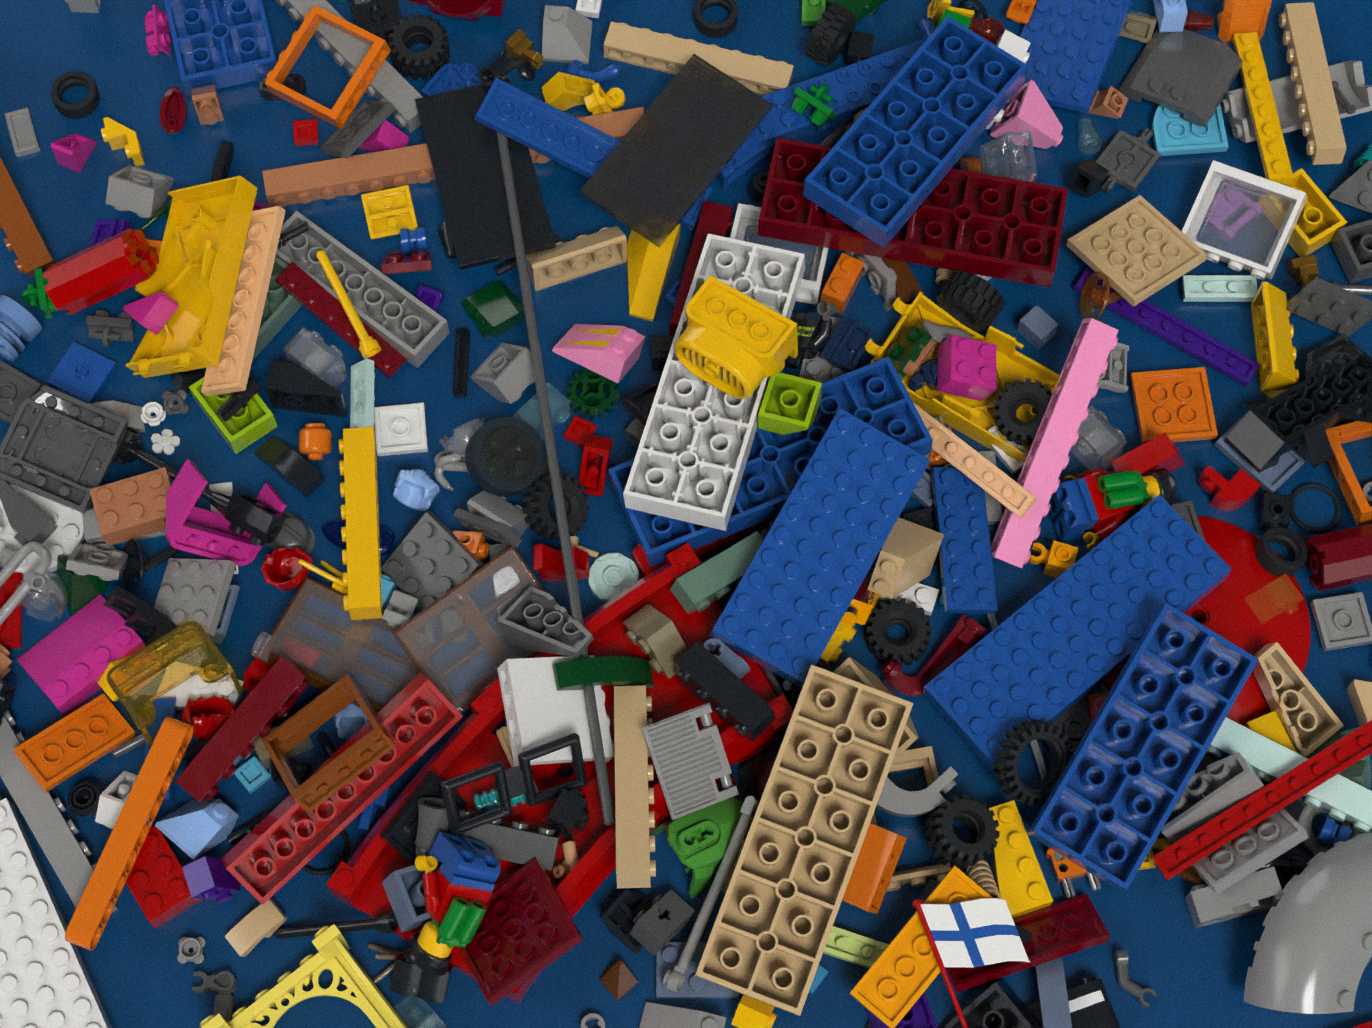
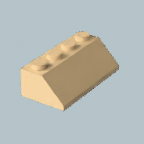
M618 226L612 228L605 227L590 235H580L572 241L556 243V248L526 255L528 274L534 290L539 291L627 262V238Z

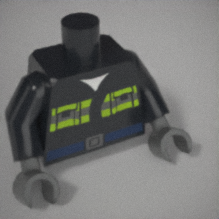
M819 302L817 305L818 313L792 311L790 320L797 323L798 356L793 358L789 355L786 358L785 366L787 368L797 369L800 358H815L818 351L830 341L832 332V319L830 315L836 312L835 304L829 303L828 310L826 311V302Z

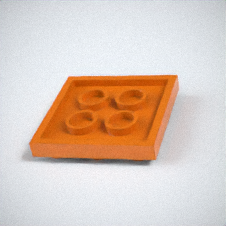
M1205 367L1131 373L1130 381L1141 444L1163 433H1166L1173 442L1217 438L1218 433Z

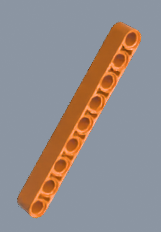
M166 717L162 722L67 927L65 941L90 951L97 946L192 739L193 725L171 717Z

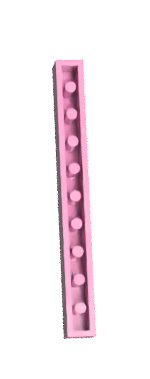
M1093 318L1082 320L1017 480V483L1038 499L1022 519L1006 507L991 544L993 558L1018 568H1022L1023 564L1025 565L1031 555L1029 549L1032 542L1040 534V522L1049 512L1051 495L1059 487L1060 479L1058 478L1060 473L1068 465L1070 459L1068 454L1071 446H1074L1079 438L1078 429L1080 424L1088 416V404L1098 391L1099 385L1097 382L1099 377L1106 371L1108 355L1110 351H1113L1118 342V337H1116L1118 329Z

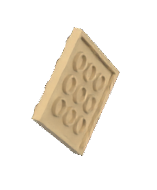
M1141 195L1085 228L1067 241V247L1133 307L1205 262L1207 254Z

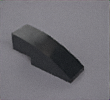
M273 436L254 453L289 486L292 485L306 499L325 482L323 474Z

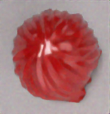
M280 547L274 550L271 555L266 554V560L261 567L266 584L271 583L281 591L299 588L304 579L308 577L310 571L300 565L298 561L302 559L312 564V558L297 547H292L290 550Z
M215 695L211 698L199 697L197 700L188 698L182 721L194 726L193 736L196 739L204 738L206 741H210L233 714L235 706L228 699L225 700L224 697L219 698Z

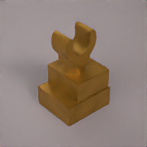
M520 28L505 42V50H507L508 57L524 58L536 70L544 64L541 61L544 57L539 52L533 50V42L527 38V34Z
M1315 255L1291 259L1286 267L1288 277L1294 276L1296 284H1301L1302 289L1319 274Z

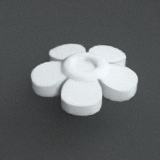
M169 429L163 430L162 436L155 433L151 436L152 450L157 454L164 450L166 455H171L175 452L174 447L180 445V438L173 436L172 431Z

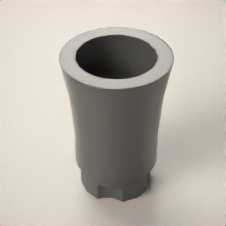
M437 797L418 799V825L415 840L416 856H428L439 832L448 833L449 830L444 799Z

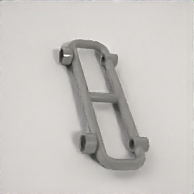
M28 542L18 551L8 547L0 552V565L4 567L0 571V588L30 553L35 552L41 557L35 569L28 570L24 574V582L0 609V626L31 589L39 590L45 584L43 575L50 566L51 553L39 542Z

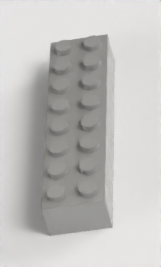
M296 211L282 225L281 233L304 221L308 223L310 230L287 241L285 246L281 245V248H277L276 257L288 265L294 262L339 301L316 257V253L319 250L325 251L360 320L405 357L406 361L418 369L449 334L447 320Z

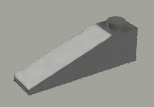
M532 586L498 619L506 642L527 651L578 657L594 640L593 635L576 619H573L563 606L556 603L551 594Z

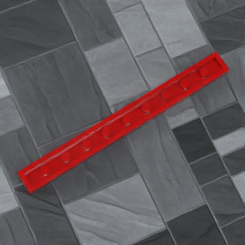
M1372 720L1151 857V860L1165 881H1168L1371 754Z

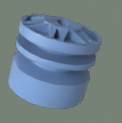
M1 295L0 355L10 361H15L19 356L17 351L23 352L25 350V346L19 338L32 342L41 332L42 326L19 303L5 295Z

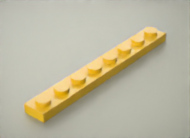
M1257 32L1233 34L1232 42L1235 53L1243 60L1240 74L1266 179L1282 185L1292 184L1294 177Z

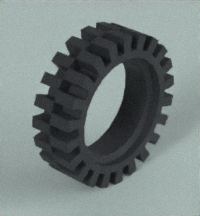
M1038 720L1021 721L1022 725L1016 723L1012 726L1014 732L1007 730L1004 733L1008 738L1007 741L999 740L998 744L1003 749L1002 751L995 749L994 755L1000 757V761H993V767L1000 770L994 772V777L1000 780L997 783L998 787L1004 789L1003 793L1011 799L1031 806H1043V803L1047 800L1074 753L1068 750L1074 746L1072 742L1066 741L1069 739V736L1063 733L1061 728ZM1036 739H1042L1047 743L1051 752L1050 768L1042 781L1033 786H1026L1018 775V758L1028 743Z

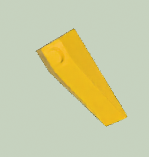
M658 218L633 224L627 242L629 316L653 322L680 239V224Z

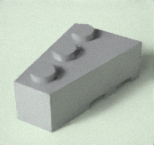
M1273 866L1260 871H1254L1219 894H1216L1207 884L1196 885L1191 888V892L1185 897L1194 927L1199 928L1270 910L1272 906L1275 907L1283 894L1281 893L1282 888Z

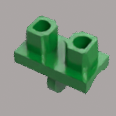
M824 84L820 89L813 85L810 91L815 94V97L799 87L794 91L796 98L791 108L803 116L810 105L816 110L809 120L821 128L829 118L834 120L837 115L831 108L822 103L824 100L830 104L833 100V97L828 95L830 89L828 85Z
M42 268L34 269L37 289H35V284H28V290L22 292V300L30 303L31 308H37L39 302L40 309L44 311L45 318H53V312L58 311V309H56L45 292L48 278H43L44 272Z

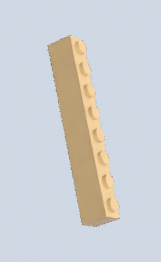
M1314 2L1285 4L1284 12L1279 16V26L1284 29L1283 44L1284 46L1287 45V62L1291 63L1292 66L1291 81H1295V99L1299 100L1300 103L1298 113L1304 122L1302 127L1303 136L1307 137L1308 140L1306 146L1307 155H1311L1313 165L1342 164L1347 147Z
M611 21L603 45L604 58L760 96L789 87L793 78L794 65L784 61H774L760 55L753 56L742 53L739 50H728L714 44L707 45L693 39H682L668 33H657L647 28L629 26L626 23Z
M646 685L614 686L617 888H651L650 877H656V860H650V852H655V835H649V828H655L654 811H649V804H654V787L648 788V781H654L653 764H648V757H651L642 730V727L652 724V718H647V712H652V697L646 696Z

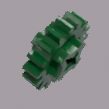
M584 367L582 368L583 374L580 375L575 372V380H568V387L570 388H566L568 405H573V413L580 410L581 418L589 414L590 419L594 420L595 415L598 414L603 419V412L606 411L611 414L612 406H618L617 398H620L619 383L593 371L588 372ZM578 388L581 390L579 397L576 395ZM607 389H609L610 391L608 399L606 398L605 394L607 392Z

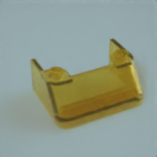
M194 621L185 622L111 668L107 674L109 686L150 748L153 740L146 727L153 723L157 717V710L152 702L192 676L198 674L201 680L206 683H215L226 677L238 694L243 692L232 667L201 625Z

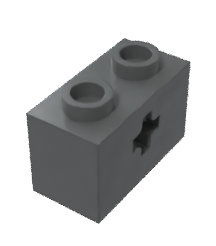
M672 889L664 896L659 894L651 902V908L647 912L643 909L633 919L635 925L630 934L653 956L688 924L695 912Z

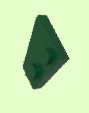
M921 321L908 328L905 335L897 343L890 345L884 354L885 358H890L901 381L906 376L903 369L909 360L915 362L923 348L926 347L932 338L929 330Z

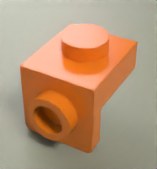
M1012 0L1006 17L1017 23L1028 24L1037 0Z

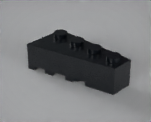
M698 641L675 661V675L678 678V684L702 703H709L712 711L719 718L729 723L740 737H746L753 742L775 721L774 710Z

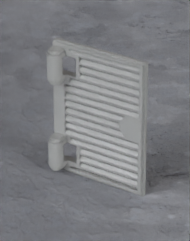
M709 703L642 727L671 820L738 795L737 787L732 784L730 777L732 773L717 725L713 724L710 715L712 709ZM700 717L703 729H698L695 718ZM720 778L723 790L718 791L715 779Z

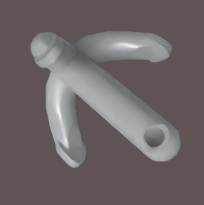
M450 449L444 450L435 456L434 463L436 467L434 474L436 480L443 488L453 491L454 488L450 486L444 477L443 471L468 472L466 462H459L461 456L456 453L453 454V451Z

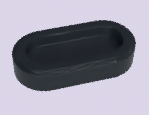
M288 74L282 85L301 95H304L307 90L305 79L298 74ZM266 77L260 80L258 90L263 99L267 101L283 100L268 90L264 84Z
M221 142L212 169L211 182L227 179L234 157V144L232 142Z

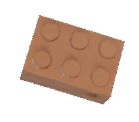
M166 467L89 489L101 536L107 546L166 529V495L172 485V480Z

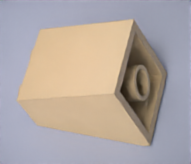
M898 517L882 546L867 590L892 599L927 578L931 573L944 534Z

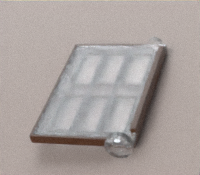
M511 545L393 631L392 635L418 671L423 673L448 701L462 713L471 707L470 704L499 678L497 668L506 659L534 658L540 653L527 651L507 643L499 626L498 619L530 586L544 592L546 591L514 546Z
M306 577L272 634L270 635L264 631L259 634L252 648L251 655L272 667L281 656L286 657L310 677L306 683L323 691H326L348 674L362 689L377 714L420 672L392 635V632L397 628L389 626L386 623L387 620L382 618L351 621L349 611H344V594ZM417 630L411 635V638L423 654L436 646L424 639V632L421 630ZM356 699L350 703L360 707Z

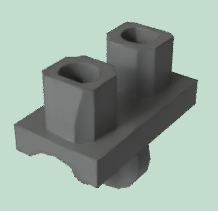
M97 310L94 316L87 315L86 324L88 325L89 338L102 340L104 347L110 348L112 341L134 342L133 320L128 313L121 312L118 318L110 317L109 313L103 310Z

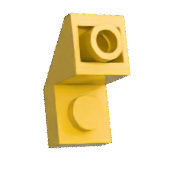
M109 117L103 118L105 128H101L104 142H109L112 151L125 148L127 158H132L136 167L145 165L141 144L136 132Z

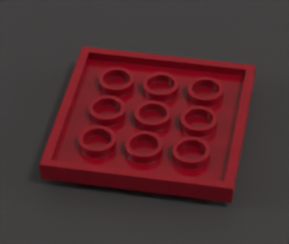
M537 858L531 860L494 887L493 893L489 898L488 909L472 941L465 948L459 947L486 1001L491 1006L584 940L544 867Z

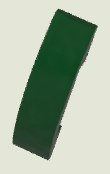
M621 656L591 657L559 662L552 665L557 691L582 690L585 686L646 685V688H653L655 686L651 666L648 660Z

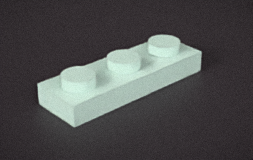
M1183 275L1181 279L1183 302H1252L1258 291L1257 279L1251 275Z
M367 358L351 366L350 428L374 427L375 424L374 361Z

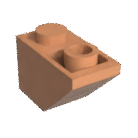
M216 84L192 88L191 97L200 125H213L224 121Z

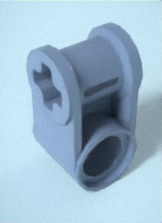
M708 639L703 646L708 651L713 653L716 650L718 652V655H713L740 680L750 671L747 662L719 639Z

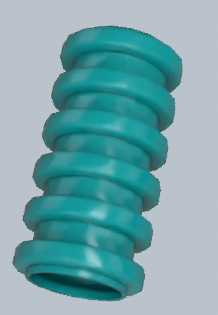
M494 788L488 793L483 791L482 795L474 794V801L479 815L500 807L498 792ZM525 795L510 799L511 805L516 807L519 802L525 804Z

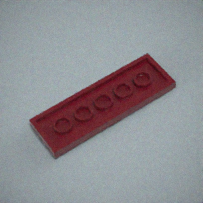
M1086 893L1013 918L1015 924L1031 932V936L1024 948L1029 962L1006 961L979 967H945L957 993L1109 941V933Z

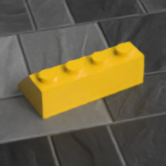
M1262 282L1251 303L1257 363L1260 364L1258 367L1261 392L1264 390H1286L1298 384L1299 371L1295 369L1294 365L1296 348L1292 346L1291 340L1294 328L1289 323L1291 312L1287 311L1286 293L1268 282Z

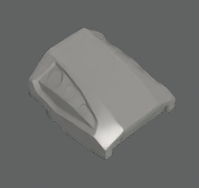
M1117 342L1113 351H1110L1107 358V369L1104 374L1100 375L1097 382L1100 389L1119 393L1128 391V386H1126L1128 345Z

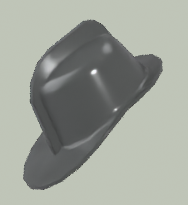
M283 511V514L287 516L277 538L267 545L273 550H277L280 547H285L288 550L292 547H297L308 555L311 554L316 540L313 530L294 514Z

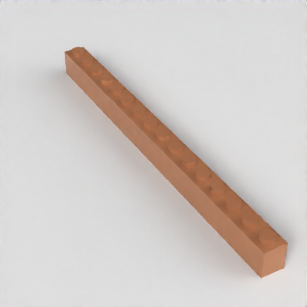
M643 107L576 118L629 146L640 147L644 144H649V131ZM426 143L354 155L349 158L342 157L262 171L269 206H280L282 208L290 204H307L314 200H330L337 196H354L361 192H376L384 188L400 187L414 183L424 184L431 180H436ZM529 148L533 163H546L552 160Z

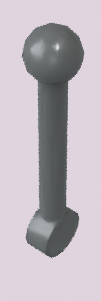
M1332 81L1333 90L1346 106V113L1354 114L1356 107L1350 105L1338 88V82Z

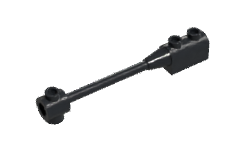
M127 426L125 436L113 462L119 465H126V462L132 463L135 460H139L155 470L166 467L171 479L175 480L179 471L142 451L143 443L138 440L141 433ZM205 487L200 495L208 500L231 523L229 527L231 531L237 534H244V531L251 534L249 541L258 546H264V543L270 544L277 538L287 516L247 492L232 493V496L229 497L222 493L213 492Z

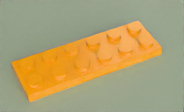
M954 866L923 904H953L993 897ZM917 911L849 993L888 1028H895L941 972Z

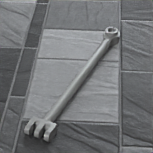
M753 796L745 798L740 810L742 813L678 964L674 970L668 969L664 976L663 984L666 985V989L678 993L683 986L687 968L751 819L754 818L759 801Z

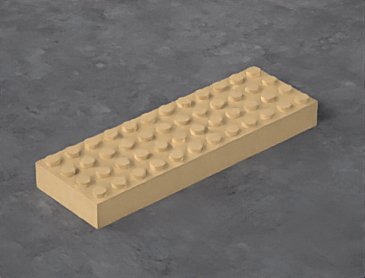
M810 666L695 976L794 1015H801L913 703L817 666Z

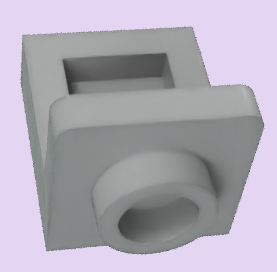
M394 590L382 619L387 620L386 623L389 626L399 628L411 619L418 598L402 591Z

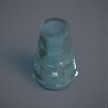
M1084 118L1079 120L1077 123L1079 150L1086 155L1097 153L1101 148V138L1090 119Z

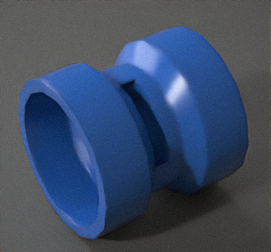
M424 226L417 227L415 230H409L408 228L400 229L403 253L411 252L413 249L427 250Z
M1326 816L1318 828L1315 840L1323 844L1327 842L1333 848L1335 843L1349 840L1352 828L1345 824H1336L1334 819Z

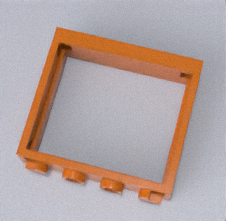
M314 5L305 14L303 23L298 31L293 33L291 42L286 50H283L279 55L278 62L273 70L268 72L264 84L272 94L342 130L390 54L391 49L386 40ZM322 21L371 45V48L332 109L282 85Z
M1356 421L1329 428L1325 431L1334 456L1328 460V463L1357 526L1371 523L1372 506H1369L1341 444L1371 437L1372 423Z

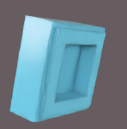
M255 756L242 764L234 774L250 794L271 778L270 774Z

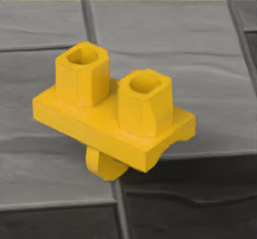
M599 83L592 85L593 93L583 97L587 109L593 115L614 112L613 109L620 108L626 99L624 92L620 88H611L605 93Z

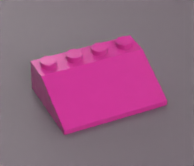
M101 594L17 659L19 664L64 717L101 689L97 682L110 662L148 650L136 632L124 625L125 620L119 613L104 606L105 599Z

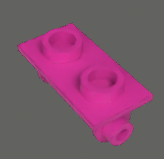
M154 4L153 11L147 12V15L144 17L146 33L149 35L146 36L147 52L151 56H157L159 52L163 51L170 56L171 38L169 35L167 13Z

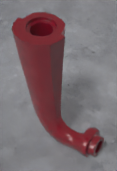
M962 614L947 638L916 676L908 677L904 675L901 671L900 663L892 659L887 660L882 665V675L902 694L908 696L922 695L926 684L989 633L974 619Z

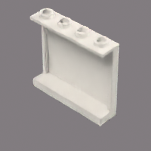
M578 657L506 659L497 668L515 767L519 766L518 755L521 752L572 733H577L580 737L584 762L594 761L583 689L557 691L552 666L555 663L578 659ZM594 686L605 762L607 763L614 757L615 744L611 740L609 731L610 719L606 714L604 705L605 693L601 686ZM570 746L531 760L530 764L573 762Z

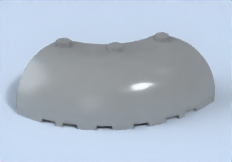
M1372 832L1355 835L1354 838L1345 842L1339 841L1327 852H1320L1307 863L1308 867L1300 875L1295 874L1281 891L1283 896L1276 907H1271L1262 924L1265 926L1260 941H1255L1253 950L1256 951L1252 967L1248 966L1244 1002L1266 1009L1303 1014H1331L1354 1011L1359 981L1372 957Z

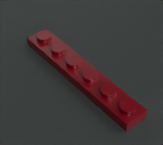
M291 262L276 278L275 282L362 356L359 350L360 340L341 303L294 262ZM361 321L369 337L372 336L373 339H376L381 347L379 353L367 359L373 360L374 367L390 379L406 362V358Z

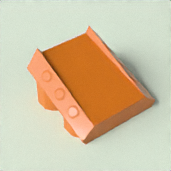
M1224 0L1222 4L1223 11L1217 16L1219 26L1218 38L1227 44V42L1232 41L1233 34L1257 32L1260 41L1265 32L1272 0Z

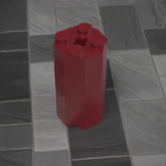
M1372 524L1308 537V542H1305L1308 556L1304 565L1306 570H1312L1313 575L1308 577L1310 583L1318 591L1372 580Z

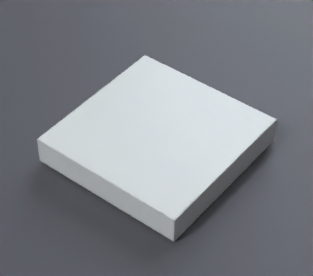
M424 402L374 407L378 456L428 452Z

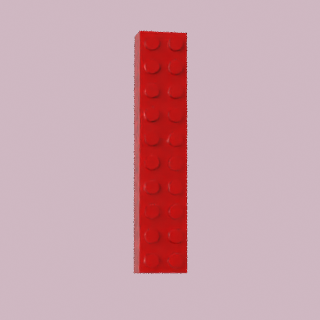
M423 673L415 677L377 713L396 747L309 814L290 794L221 858L225 868L262 905L463 717ZM368 721L306 780L374 728Z

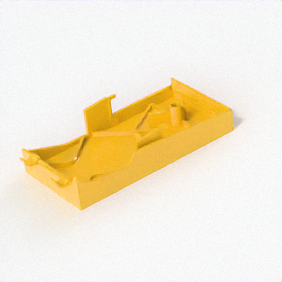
M242 176L168 192L173 198L159 253V264L156 266V272L148 280L135 286V291L145 297L162 291L178 302V308L157 335L147 330L132 359L125 365L136 372L133 375H141L144 378L219 365L258 189Z
M921 291L911 305L903 303L900 297H898L893 304V308L903 316L883 346H878L871 338L865 345V350L874 356L870 364L884 359V354L890 345L897 343L905 335L908 328L916 325L919 321L923 323L924 319L933 323L963 329L971 334L974 340L995 344L996 390L983 401L938 392L937 388L931 391L928 385L913 392L908 385L912 380L907 376L904 377L902 383L911 400L931 416H937V418L942 416L945 424L989 449L990 445L993 444L1003 450L1007 456L1024 463L1027 455L1018 450L1017 446L1015 448L1008 444L1000 430H997L1000 438L987 431L996 425L994 416L995 400H998L1000 391L1004 392L1006 390V385L1010 383L1012 386L1015 384L1014 381L1019 379L1020 382H1025V379H1031V382L1034 383L1036 380L1040 381L1042 386L1045 387L1047 385L1050 388V392L1053 393L1060 375L1016 351L1017 346L1021 349L1025 346L1016 341V338L992 326H989L986 337L961 324L924 296ZM937 343L933 353L924 364L938 358V346L941 343ZM1023 404L1017 409L1016 415L1019 420L1030 422L1036 417L1037 411L1033 405ZM1022 443L1029 452L1031 446H1027V443Z

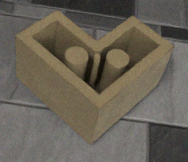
M647 604L623 622L628 630L625 634L634 646L638 644L640 649L649 655L651 660L648 663L656 674L662 673L670 679L676 674L675 661L688 649L672 620Z

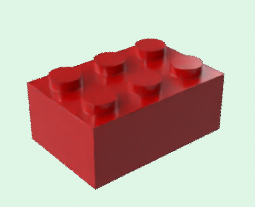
M156 826L150 829L126 881L128 888L147 920L155 929L202 900L191 897L182 869L183 865L165 835Z

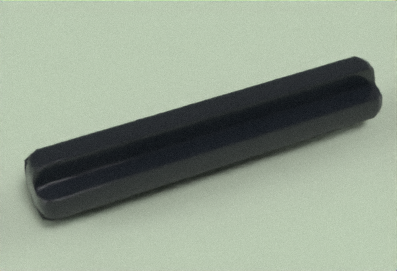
M458 328L456 331L453 394L456 398H465L467 396L470 330L468 328Z

